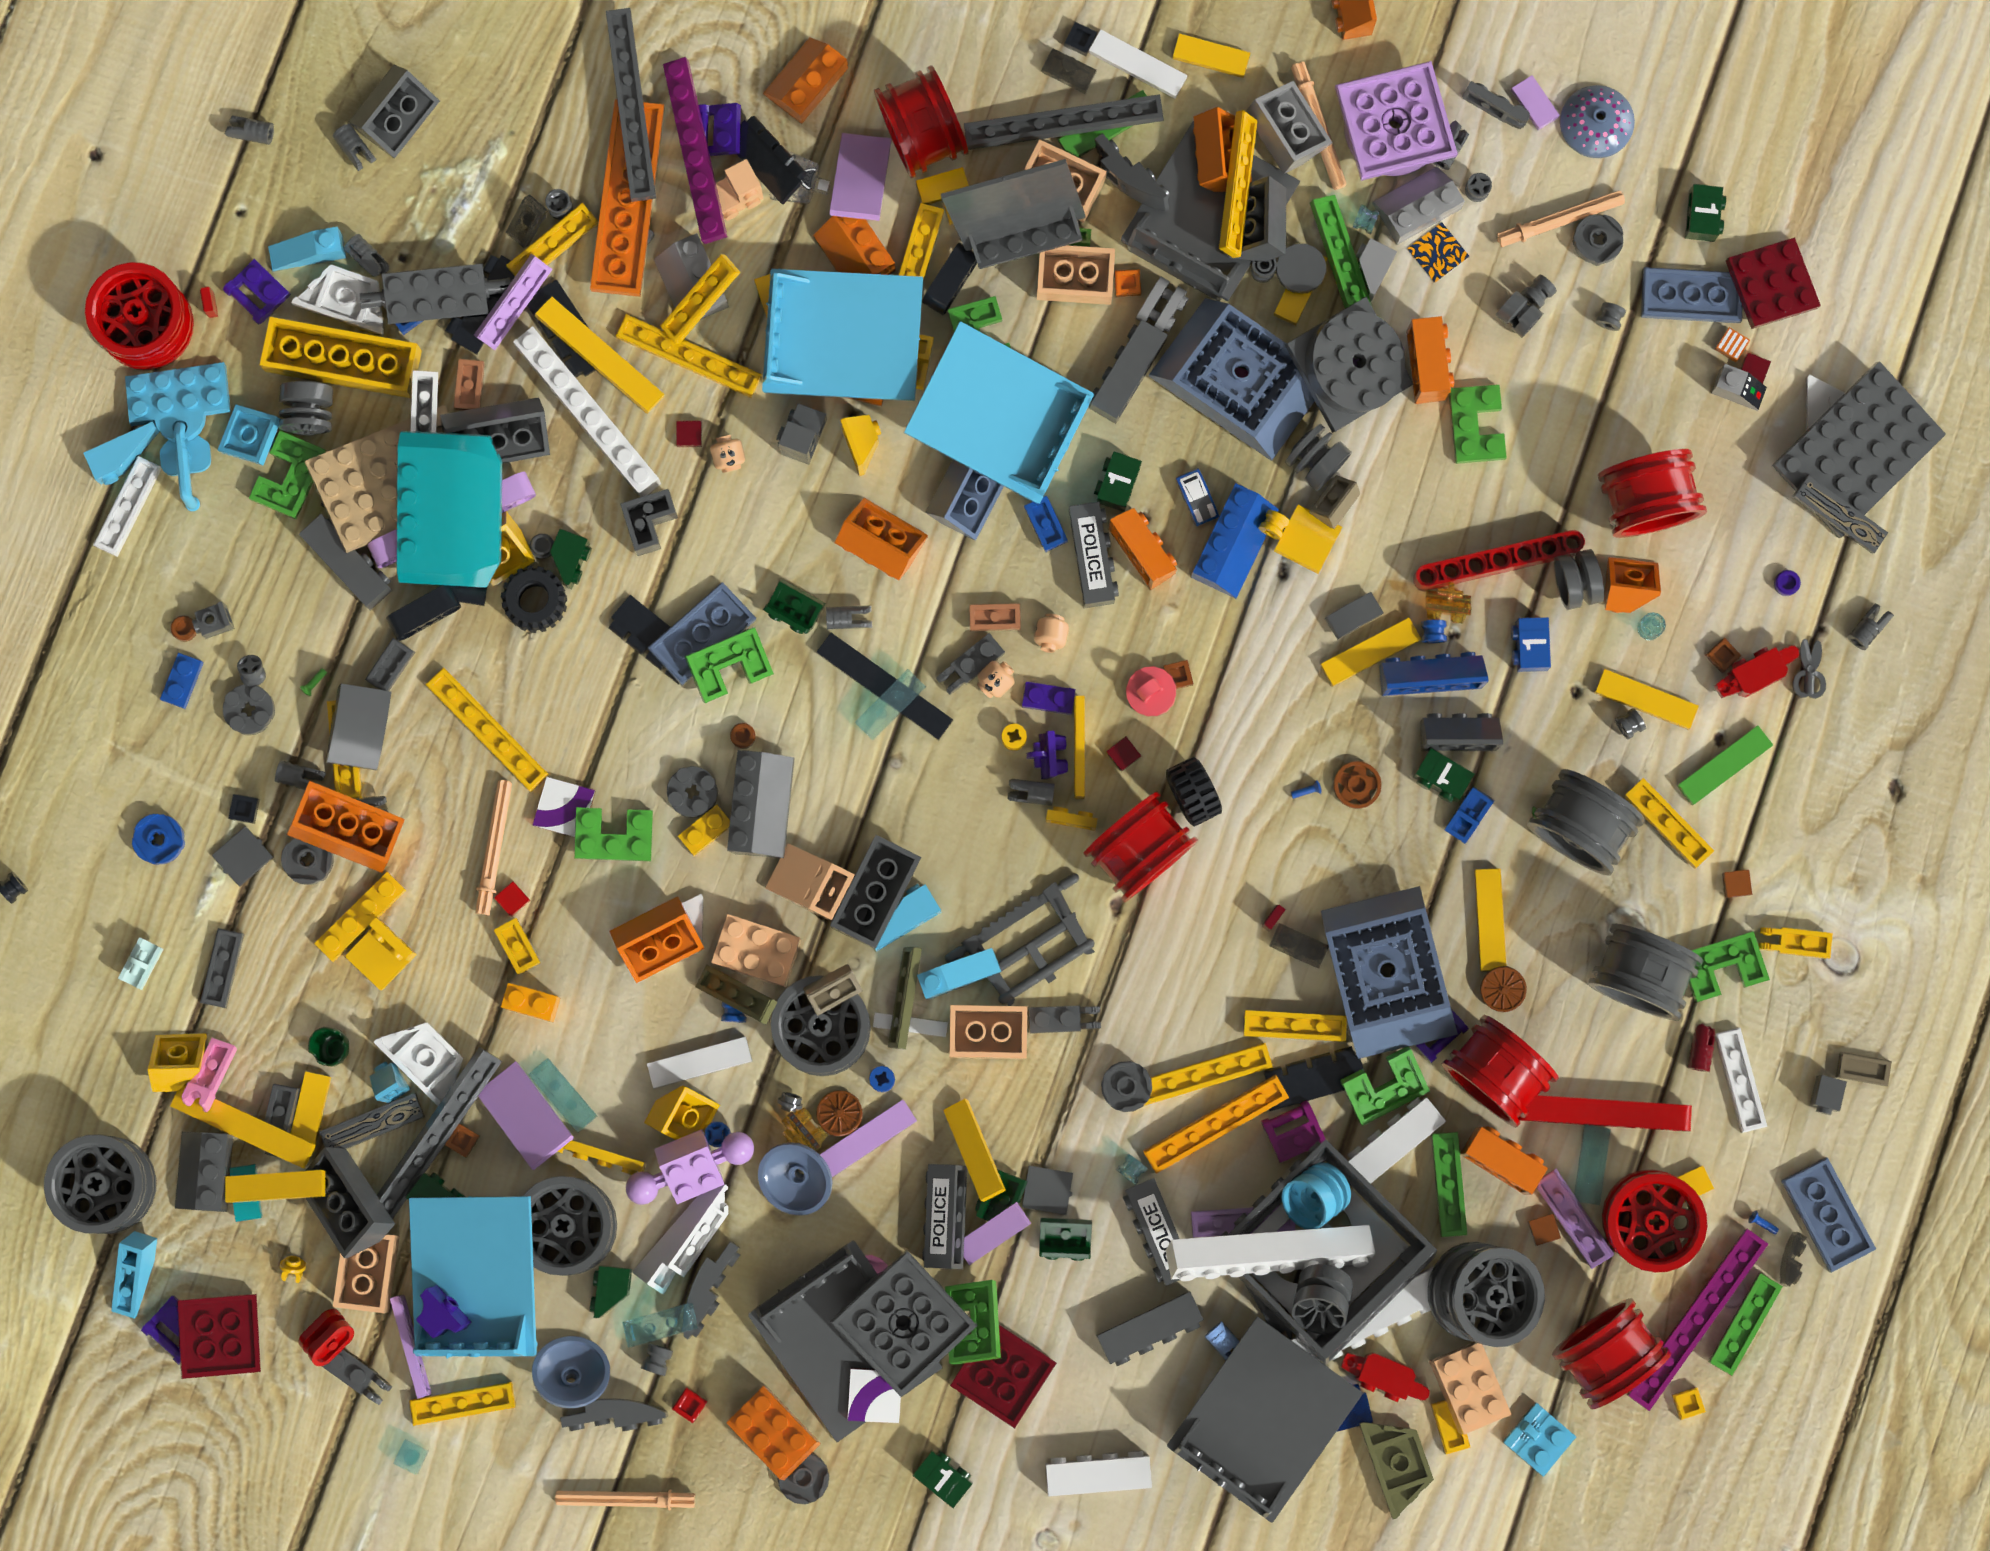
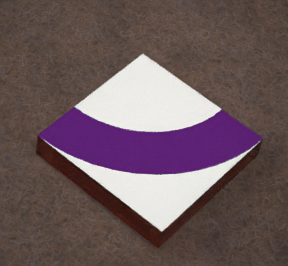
M546 777L533 826L575 838L576 807L591 808L596 791Z
M850 1368L847 1421L899 1423L901 1397L875 1369Z

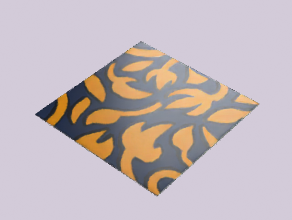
M1442 222L1407 248L1434 283L1470 257Z

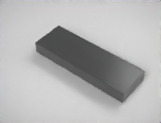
M218 928L200 1003L227 1009L244 938L243 933Z

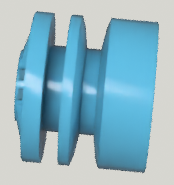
M1322 1162L1310 1166L1301 1175L1295 1177L1287 1183L1282 1192L1283 1208L1288 1217L1296 1225L1307 1230L1321 1228L1332 1217L1342 1212L1349 1205L1351 1199L1350 1185L1344 1174L1333 1165Z

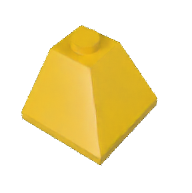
M870 415L848 417L840 420L842 432L859 476L865 474L879 444L878 435H881L877 421L872 422Z
M507 511L502 513L501 563L490 583L492 586L507 579L511 574L517 573L518 569H523L535 562V558L521 529Z
M207 1033L155 1035L148 1065L152 1092L179 1091L200 1072Z
M682 1085L657 1099L644 1123L677 1140L701 1129L705 1133L706 1127L711 1123L720 1105Z

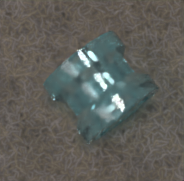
M1361 204L1353 228L1365 229L1366 233L1371 234L1380 211L1376 209L1371 211Z
M1648 613L1639 621L1637 626L1638 633L1645 640H1655L1664 632L1666 623L1660 614Z
M1130 1154L1126 1155L1123 1165H1119L1116 1168L1117 1172L1134 1185L1139 1182V1176L1148 1170L1147 1167Z

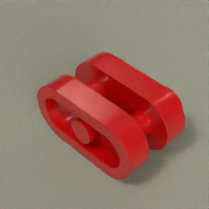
M328 1309L300 1335L298 1343L302 1350L308 1354L309 1359L314 1365L324 1366L331 1362L352 1341L354 1329L345 1321L339 1310Z

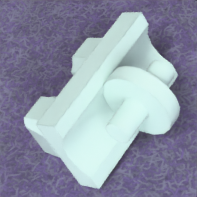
M139 937L118 979L142 990L163 948Z

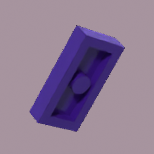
M1026 682L1022 708L1072 715L1076 689Z

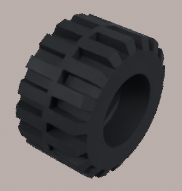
M527 566L526 570L520 568L517 570L518 573L516 575L511 574L508 577L510 579L509 582H505L503 585L504 592H501L503 600L501 604L511 622L521 630H529L531 633H536L537 630L545 632L547 631L546 628L555 627V622L562 620L563 611L566 612L567 609L565 605L567 595L557 576L539 566L537 568ZM538 586L544 588L549 595L546 606L534 613L524 611L520 606L522 594L531 587Z
M1193 756L1166 770V778L1183 815L1192 826L1195 827L1222 813V805L1214 785L1197 758Z

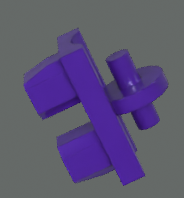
M1046 731V733L1039 734V742L1033 743V752L1026 753L1027 759H1034V768H1041V779H1051L1068 772L1067 760L1056 759V751L1066 749V736L1057 735L1055 731Z

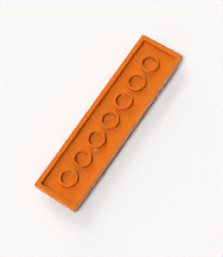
M615 99L590 290L591 292L641 297L653 199L631 201L618 99ZM643 102L655 185L665 107L664 104Z

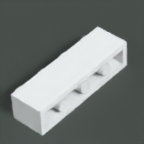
M413 371L411 431L436 433L438 372Z
M1417 1097L1406 1106L1409 1111L1402 1117L1399 1113L1387 1122L1389 1127L1381 1133L1378 1129L1367 1138L1370 1142L1364 1148L1357 1146L1347 1155L1350 1158L1348 1162L1370 1184L1446 1122L1427 1097L1422 1100Z
M1143 1451L1128 1452V1457H1118V1453L1102 1454V1459L1093 1460L1092 1455L1076 1456L1077 1461L1066 1462V1457L1050 1458L1051 1463H1046L1048 1496L1152 1488L1149 1455H1144Z

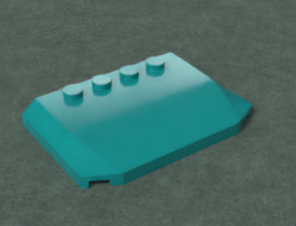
M400 432L397 462V576L399 583L468 587L489 586L495 571L501 563L502 459L499 453L497 454L490 435Z

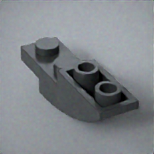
M1104 134L1095 138L1097 152L1103 158L1101 160L1102 169L1107 171L1106 178L1130 198L1144 205L1163 211L1170 209L1168 202L1169 192L1164 185L1161 184L1159 186L1157 184L1155 176L1149 168L1145 169L1140 162L1132 165L1126 156H1121L1116 143L1112 139L1109 141Z
M733 1242L728 1244L717 1262L707 1257L696 1275L685 1308L684 1337L686 1339H690L692 1335L694 1337L699 1335L705 1326L701 1323L707 1314L712 1316L720 1304L716 1301L719 1295L711 1291L713 1286L718 1289L726 1277L722 1274L728 1265L733 1267L740 1257V1254L737 1253L740 1247Z
M598 1399L585 1406L586 1412L563 1416L560 1419L562 1428L569 1427V1431L584 1429V1423L594 1422L595 1426L610 1424L609 1418H613L615 1428L622 1427L623 1432L638 1429V1423L647 1422L648 1426L663 1424L662 1419L668 1417V1412L640 1401Z

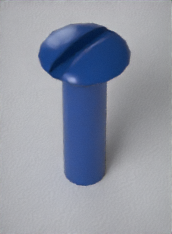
M1316 780L1314 785L1291 791L1294 799L1314 792L1321 794L1322 790L1320 783Z
M1757 1210L1752 1212L1748 1219V1223L1755 1222L1774 1235L1779 1230V1228L1758 1216Z

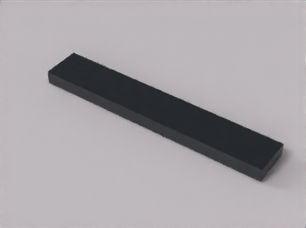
M832 632L816 653L938 741L953 722L951 717Z

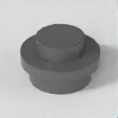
M547 534L535 535L530 541L532 554L539 559L550 557L554 540Z
M783 1092L782 1097H779L777 1101L778 1104L782 1105L781 1109L787 1112L795 1113L796 1109L800 1110L803 1107L801 1103L802 1097L789 1092Z

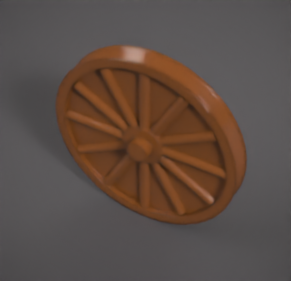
M1500 966L1490 970L1484 976L1480 992L1482 999L1488 1007L1498 1012H1509L1522 1004L1526 997L1527 986L1523 976L1517 970L1507 966Z
M837 1090L828 1093L821 1099L816 1115L819 1125L825 1132L833 1136H845L858 1128L862 1120L863 1110L855 1095L847 1091Z

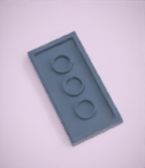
M1643 268L1641 318L1723 323L1742 322V304L1730 272Z
M722 582L648 647V650L682 686L693 677L684 656L745 631L756 621V617Z
M1828 1157L1781 1180L1829 1273L1876 1250Z

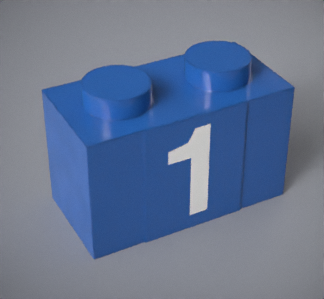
M1549 617L1518 618L1515 625L1511 627V638L1516 640V650L1512 652L1513 665H1517V672L1548 671L1551 668Z

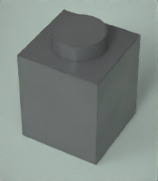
M1824 1075L1816 1076L1809 1106L1816 1107V1112L1825 1115L1839 1112L1847 1081Z

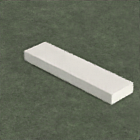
M1103 30L1099 31L1089 49V53L1174 99L1187 79L1186 74Z
M137 457L93 546L118 557L162 470L161 466L142 457Z
M1741 1028L1716 1033L1715 1039L1741 1133L1767 1127Z
M742 1037L647 1063L652 1086L655 1089L753 1061L747 1039Z

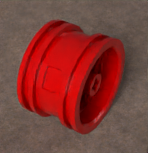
M932 65L927 67V73L923 74L921 70L916 71L915 78L893 87L891 83L886 84V90L883 92L879 88L874 89V94L886 127L910 178L916 177L915 171L920 169L922 173L927 172V166L947 157H950L952 161L956 160L957 153L959 152L963 156L969 154L967 143L953 106Z
M137 262L116 265L106 270L96 279L86 298L85 317L92 336L115 360L127 367L136 370L162 368L181 356L190 343L194 328L192 308L187 298L171 279L154 266ZM157 293H161L162 298L160 301L152 303V297ZM114 308H120V313L117 316L110 317ZM167 316H170L168 324L165 326ZM121 332L125 334L127 338L124 339L120 344L115 343V339ZM153 335L151 342L147 344L142 343L145 336Z
M1675 449L1644 455L1613 465L1598 474L1599 481L1605 482L1601 486V491L1603 494L1608 495L1613 514L1609 517V523L1616 526L1612 530L1613 537L1626 538L1666 530L1696 520L1707 513L1706 506L1700 505L1704 501L1703 494L1697 493L1692 472L1696 469L1694 462L1689 461L1693 457L1690 449Z
M1158 791L1127 812L1083 852L1086 858L1091 855L1094 858L1091 864L1094 867L1100 865L1115 883L1113 887L1115 893L1121 891L1124 894L1121 897L1123 902L1128 901L1143 890L1198 842L1196 837L1190 839L1187 835L1190 832L1188 827L1182 829L1166 810L1169 804L1166 801L1159 802L1158 798L1161 795Z
M1484 1014L1480 1018L1482 1025L1475 1024L1471 1028L1473 1035L1459 1051L1454 1049L1450 1053L1452 1060L1445 1059L1441 1064L1445 1071L1475 1100L1498 1118L1516 1128L1520 1125L1518 1118H1525L1529 1114L1526 1108L1541 1091L1548 1092L1550 1089L1548 1082L1555 1083L1559 1077L1555 1070L1524 1040L1497 1020Z
M1652 1169L1628 1174L1619 1180L1609 1191L1602 1210L1603 1230L1606 1239L1614 1251L1629 1264L1644 1271L1654 1273L1669 1272L1684 1266L1700 1251L1706 1238L1708 1225L1703 1201L1685 1181L1664 1171ZM1652 1184H1661V1186L1656 1190ZM1670 1187L1679 1193L1674 1204L1662 1197ZM1641 1190H1646L1649 1193V1200L1645 1204H1639L1636 1201V1195ZM1627 1198L1628 1204H1623ZM1684 1201L1686 1202L1688 1209L1682 1208ZM1629 1211L1628 1226L1618 1224L1619 1212ZM1656 1216L1659 1218V1222H1654L1653 1226L1649 1223V1220L1654 1219ZM1678 1216H1685L1687 1224L1683 1229H1676L1674 1227V1220ZM1619 1231L1626 1232L1623 1239L1621 1238ZM1638 1235H1643L1646 1238V1245L1641 1249H1637L1633 1245V1240ZM1673 1241L1675 1249L1667 1254H1663L1659 1247ZM1653 1251L1657 1255L1655 1257H1649Z
M1632 1298L1609 1307L1587 1321L1565 1338L1552 1352L1555 1360L1562 1359L1559 1364L1562 1370H1569L1582 1387L1579 1393L1583 1399L1589 1398L1587 1405L1590 1409L1603 1407L1634 1389L1664 1365L1672 1354L1667 1347L1661 1348L1664 1342L1660 1337L1652 1336L1641 1320L1644 1316L1640 1309L1634 1310L1636 1303Z

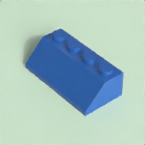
M1235 483L1191 578L1237 599L1267 536L1259 530V526L1262 522H1265V515L1268 510L1278 512L1279 509L1258 493Z
M1464 652L1460 654V657H1451L1450 654L1435 655V659H1425V656L1410 657V661H1400V658L1397 657L1387 658L1385 663H1381L1379 666L1382 696L1482 689L1489 682L1483 655L1476 656L1475 652Z

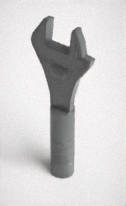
M1246 1286L1264 1315L1266 1323L1280 1333L1286 1331L1288 1338L1291 1340L1292 1331Z

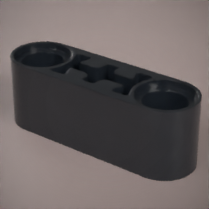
M960 242L955 246L922 299L923 304L941 315H945L977 265L973 250L966 251Z
M442 585L391 613L386 619L397 641H401L458 611L461 605L450 585Z

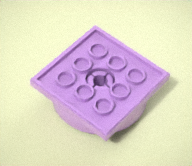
M1432 61L1335 85L1344 119L1345 139L1355 158L1361 181L1382 175H1407L1419 170L1426 164L1457 157L1458 153ZM1396 121L1401 127L1397 131V128H1392L1388 123Z

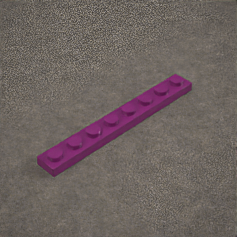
M683 57L664 63L663 68L701 241L707 244L727 238L728 236L689 60Z
M1749 1229L1743 1231L1661 1347H1667L1672 1353L1670 1358L1654 1374L1629 1391L1628 1397L1647 1411L1651 1410L1768 1246L1767 1242Z

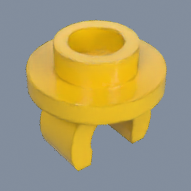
M294 1255L281 1260L282 1281H286L290 1273L296 1276L295 1281L299 1283L303 1276V1271L306 1269V1262Z

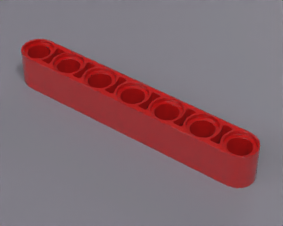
M1571 530L1425 564L1416 571L1413 582L1419 590L1428 591L1552 562L1555 557L1570 554L1573 557L1584 547L1585 538L1579 531ZM1572 538L1576 540L1578 547L1576 549L1569 548L1566 544V539ZM1542 545H1551L1553 554H1545L1542 551ZM1526 550L1529 554V559L1521 560L1517 555V551ZM1493 556H1502L1505 560V565H1496L1493 562ZM1470 561L1478 562L1481 570L1478 572L1472 571L1468 563ZM1448 566L1453 567L1456 570V576L1448 577L1445 575L1444 568ZM1420 573H1429L1432 577V582H1422Z
M1537 1095L1526 1108L1529 1114L1525 1118H1518L1520 1121L1690 1132L1692 1106Z

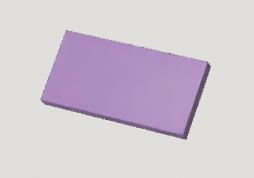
M842 133L830 206L831 216L880 221L891 138Z
M516 1061L486 1084L478 1096L532 1170H535L574 1139Z

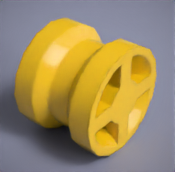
M1268 510L1265 515L1266 520L1260 524L1259 530L1273 539L1280 540L1283 535V528L1287 527L1290 521L1281 513Z
M1015 723L1006 726L1002 732V743L1005 748L1011 751H1018L1023 748L1027 740L1024 727Z

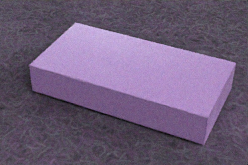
M1533 75L1511 88V92L1524 109L1529 110V118L1537 130L1542 129L1559 118V113Z

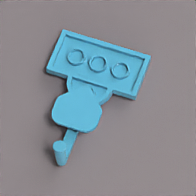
M225 363L125 376L130 425H145L150 422L156 424L159 432L168 439L160 449L161 468L167 475L178 476L180 498L189 511L198 510L200 501L192 495L190 474L203 472L211 464L210 445L199 434L205 426L207 415L231 412Z

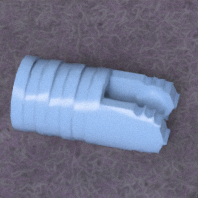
M1222 1321L1205 1335V1338L1225 1360L1230 1356V1350L1234 1349L1239 1343V1340Z

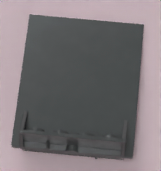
M1193 121L1156 180L1159 186L1161 184L1164 185L1169 192L1168 202L1170 209L1163 211L1142 204L1122 235L1121 242L1127 245L1129 252L1216 301H1221V299L1229 301L1253 260L1230 259L1227 257L1228 254L1219 249L1226 192H1213L1199 185ZM1253 155L1252 182L1270 176L1287 188V205L1300 180L1287 173L1283 174L1277 167Z
M1066 159L941 194V198L965 250L973 249L979 269L1082 241L1078 220L1085 218L1086 215Z
M854 1240L805 1274L799 1276L781 1291L778 1289V1293L748 1314L755 1327L836 1442H839L866 1423L864 1421H848L851 1369L875 1370L830 1322L835 1315L856 1297L861 1287L877 1274ZM897 1315L896 1325L902 1327L908 1324L909 1318L907 1316ZM938 1362L905 1394L943 1368Z
M1257 1316L1170 1439L1167 1447L1194 1466L1197 1471H1201L1216 1482L1218 1486L1227 1490L1238 1498L1239 1501H1242L1272 1523L1360 1399L1363 1392Z

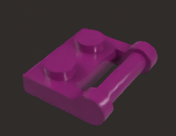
M1308 1100L1300 1103L1301 1106L1270 1120L1266 1118L1261 1121L1279 1163L1308 1151L1317 1141L1322 1143L1326 1139ZM1304 1115L1307 1117V1123L1276 1136L1275 1128Z

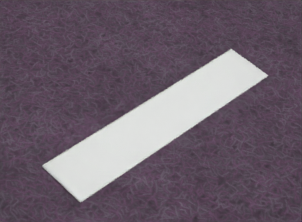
M875 1013L873 1027L891 1029L893 1015ZM911 1017L909 1032L946 1037L948 1022Z

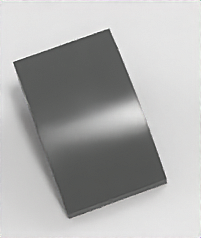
M342 683L338 686L326 763L377 770L385 736L391 691Z

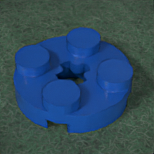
M164 814L148 815L141 819L134 829L135 832L132 838L133 849L142 860L151 864L170 863L179 856L181 850L185 847L184 831L181 825L175 819ZM155 833L159 835L164 834L165 838L162 845H153L152 841L155 840Z

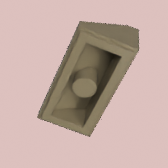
M1336 475L1310 509V514L1330 528L1335 529L1360 495L1357 482Z
M848 964L803 988L817 1016L863 991Z

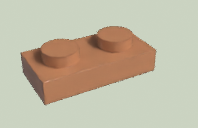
M459 359L454 399L455 410L464 411L480 408L485 368L484 361Z
M1020 604L970 605V631L1021 629Z

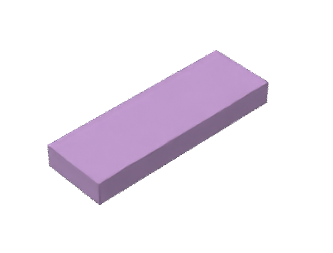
M1017 1202L964 1237V1258L969 1265L1031 1224Z

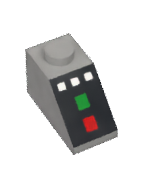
M1370 238L1367 245L1362 243L1356 257L1360 258L1358 265L1369 298L1372 301L1397 251Z
M1724 364L1719 370L1711 394L1758 411L1767 387L1750 373Z

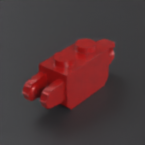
M1795 645L1788 646V648L1786 647L1780 651L1776 647L1771 650L1764 647L1753 653L1754 659L1747 662L1743 658L1732 664L1733 669L1727 673V677L1714 685L1721 699L1737 693L1739 696L1746 698L1785 677L1788 671L1786 665L1798 658L1800 655L1799 649Z
M1371 1352L1365 1355V1357L1346 1353L1341 1363V1368L1356 1376L1357 1380L1361 1381L1360 1387L1372 1392L1376 1388L1385 1391L1384 1397L1398 1402L1400 1398L1406 1400L1408 1396L1422 1401L1429 1397L1430 1390H1428V1387L1426 1388V1386L1414 1381L1416 1375L1413 1369Z

